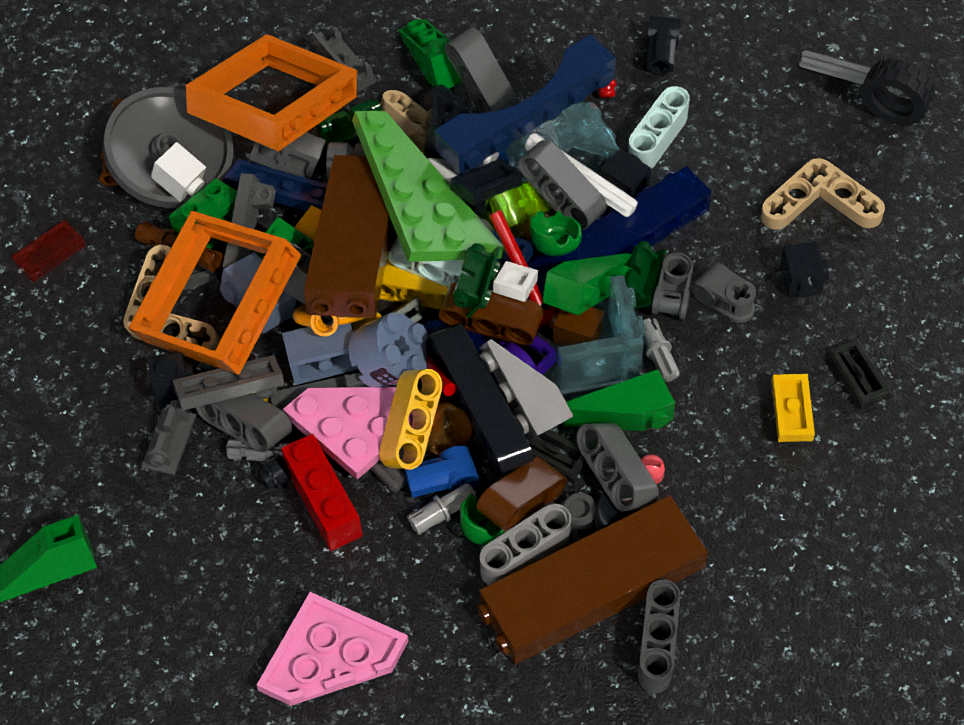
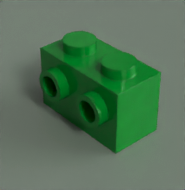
M215 178L169 215L172 229L179 235L191 211L231 222L237 191ZM211 237L206 247L211 249L221 240Z

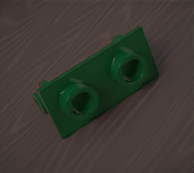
M367 99L366 102L351 107V111L346 112L344 110L338 112L316 125L322 139L326 140L327 148L330 142H348L358 138L352 122L355 111H381L378 100L372 101Z
M639 241L633 247L629 263L633 269L627 271L623 286L620 289L622 300L625 301L624 311L651 306L663 261L666 257V250L654 252L651 249V245L646 241Z
M474 243L466 251L461 270L472 275V277L461 273L452 296L456 306L461 308L469 307L466 315L468 318L479 308L484 309L492 294V291L488 289L490 281L495 278L500 268V262L497 261L501 249L499 246L489 253L485 251L483 245Z

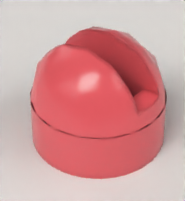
M649 454L643 456L641 461L655 483H660L665 473L663 461L657 455Z

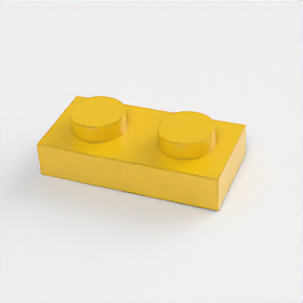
M808 374L773 375L772 390L778 442L813 441L815 432Z

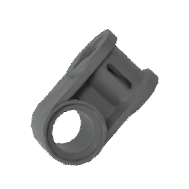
M672 253L664 259L659 283L655 289L651 314L657 315L658 312L678 315L679 319L685 320L693 263L687 255ZM678 272V273H681L682 275H680V276H675V275H673V274H671V273Z
M713 262L691 286V291L697 300L715 309L730 321L744 323L752 319L755 312L753 302L756 298V289L752 283L736 275L725 265Z

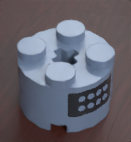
M395 312L366 323L358 330H355L350 336L348 350L352 367L358 366L359 371L363 374L359 376L360 380L369 387L395 386L404 371L409 369H427V331L422 324H415L413 320L404 314Z

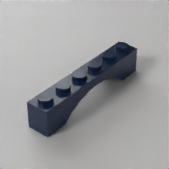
M592 34L586 36L565 49L562 63L556 74L544 88L529 99L498 111L479 114L461 113L435 129L436 151L459 175L469 169L477 168L483 160L496 152L504 151L512 142L522 136L531 134L536 127L547 120L555 119L563 110L573 104L582 102L587 95L598 88H604L609 85L614 79L616 58Z

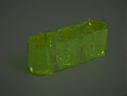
M528 181L488 199L492 213L501 210L509 227L530 219L538 211L544 213L553 209Z

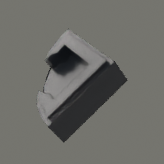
M604 492L596 505L595 524L598 530H601L631 515V513L618 510L607 493Z

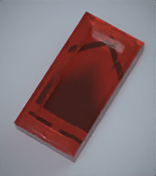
M63 220L11 257L16 266L32 282H35L81 250L86 244L76 230L66 220Z

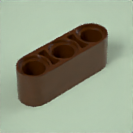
M457 282L450 284L438 314L442 322L449 326L461 322L466 331L519 345H530L533 343L544 313L543 308L539 304L527 299L523 302L493 293V290H491L492 294L484 309L479 308L468 318L466 315L469 307L461 308L454 304L455 300L452 295Z
M538 456L534 458L533 462L518 468L491 485L480 497L476 508L503 531H508L556 499L564 489L567 478Z

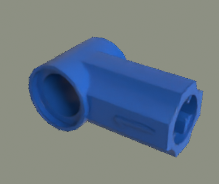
M460 445L448 448L441 453L439 458L424 461L412 470L404 469L412 498L448 488L450 491H454L464 484H470L473 488L479 483L470 449L467 446Z

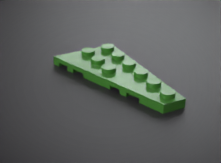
M355 111L352 122L408 262L464 260L467 249L474 243L483 245L485 251L489 253L497 246L501 247L497 259L503 258L505 249L501 242L466 202L450 190L451 185L386 111Z

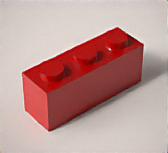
M312 433L282 447L281 451L285 468L330 552L363 537L360 517L314 434Z

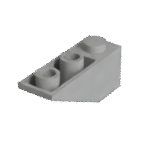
M492 339L479 347L482 352L480 354L481 359L489 372H493L499 383L497 387L506 403L510 404L515 413L516 421L529 440L573 417L559 388L552 381Z

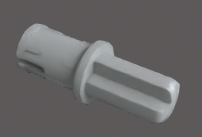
M648 318L643 320L637 326V330L646 345L645 353L647 358L653 360L664 382H670L678 378L680 372L670 353L672 345L663 336L657 319L653 318L651 320Z
M464 484L442 498L436 495L433 497L434 501L408 514V521L416 534L420 535L444 520L446 522L450 521V515L460 510L461 503L468 495L473 494L475 499H477L476 493L470 484Z

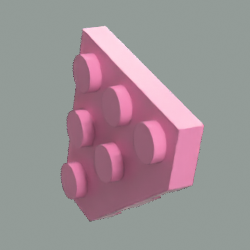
M396 387L307 388L283 409V412L288 416L290 422L303 434L308 436L313 433L322 450L358 480L381 460L379 456L380 445ZM411 412L408 416V422L410 426L413 423V415Z
M309 592L258 681L257 689L270 697L292 706L392 673L409 641L408 635Z

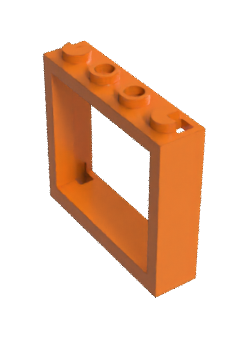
M266 34L186 85L187 113L279 152L357 97V70ZM267 66L317 85L275 115L224 95Z
M191 211L128 328L146 343L174 353L182 352L183 356L239 375L293 273L301 254L287 239ZM211 237L265 254L215 351L161 333L167 318Z

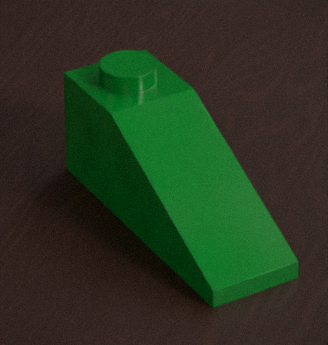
M657 369L567 401L566 403L573 417L562 423L563 426L581 427L589 423L613 422L622 430L644 431L649 428L658 429L673 420L675 401Z

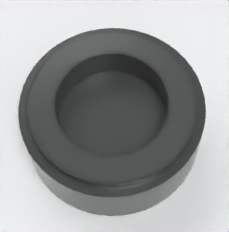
M574 493L563 501L562 505L571 514L572 529L585 530L595 523L597 504L591 496L585 493Z

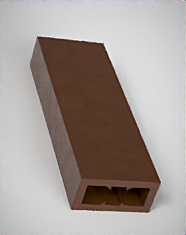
M334 155L304 287L307 315L376 318L393 223L366 156Z
M671 495L479 590L480 605L477 606V610L486 626L491 624L497 635L494 638L500 652L504 656L509 654L516 665L647 598L649 586L653 582L666 579L677 583L704 569L708 551Z

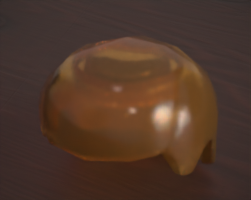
M449 402L438 403L426 449L440 456L448 448L467 445L472 433V426L462 409Z

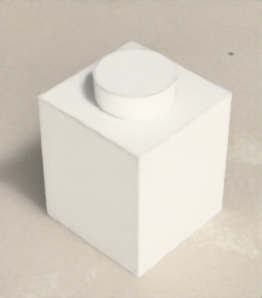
M176 142L155 162L151 178L181 202L188 194L193 197L203 187L205 181L202 179L206 166Z

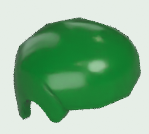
M538 211L530 218L531 241L541 254L547 256L566 255L576 250L582 241L581 225L574 218L563 216L560 211H557L552 217H545L542 211Z
M470 494L461 503L460 527L467 539L476 545L486 546L507 531H503L478 511L476 506L479 499H475L474 495Z

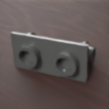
M172 400L165 408L163 407L141 468L175 475L197 415L185 412V410L182 411L177 400Z

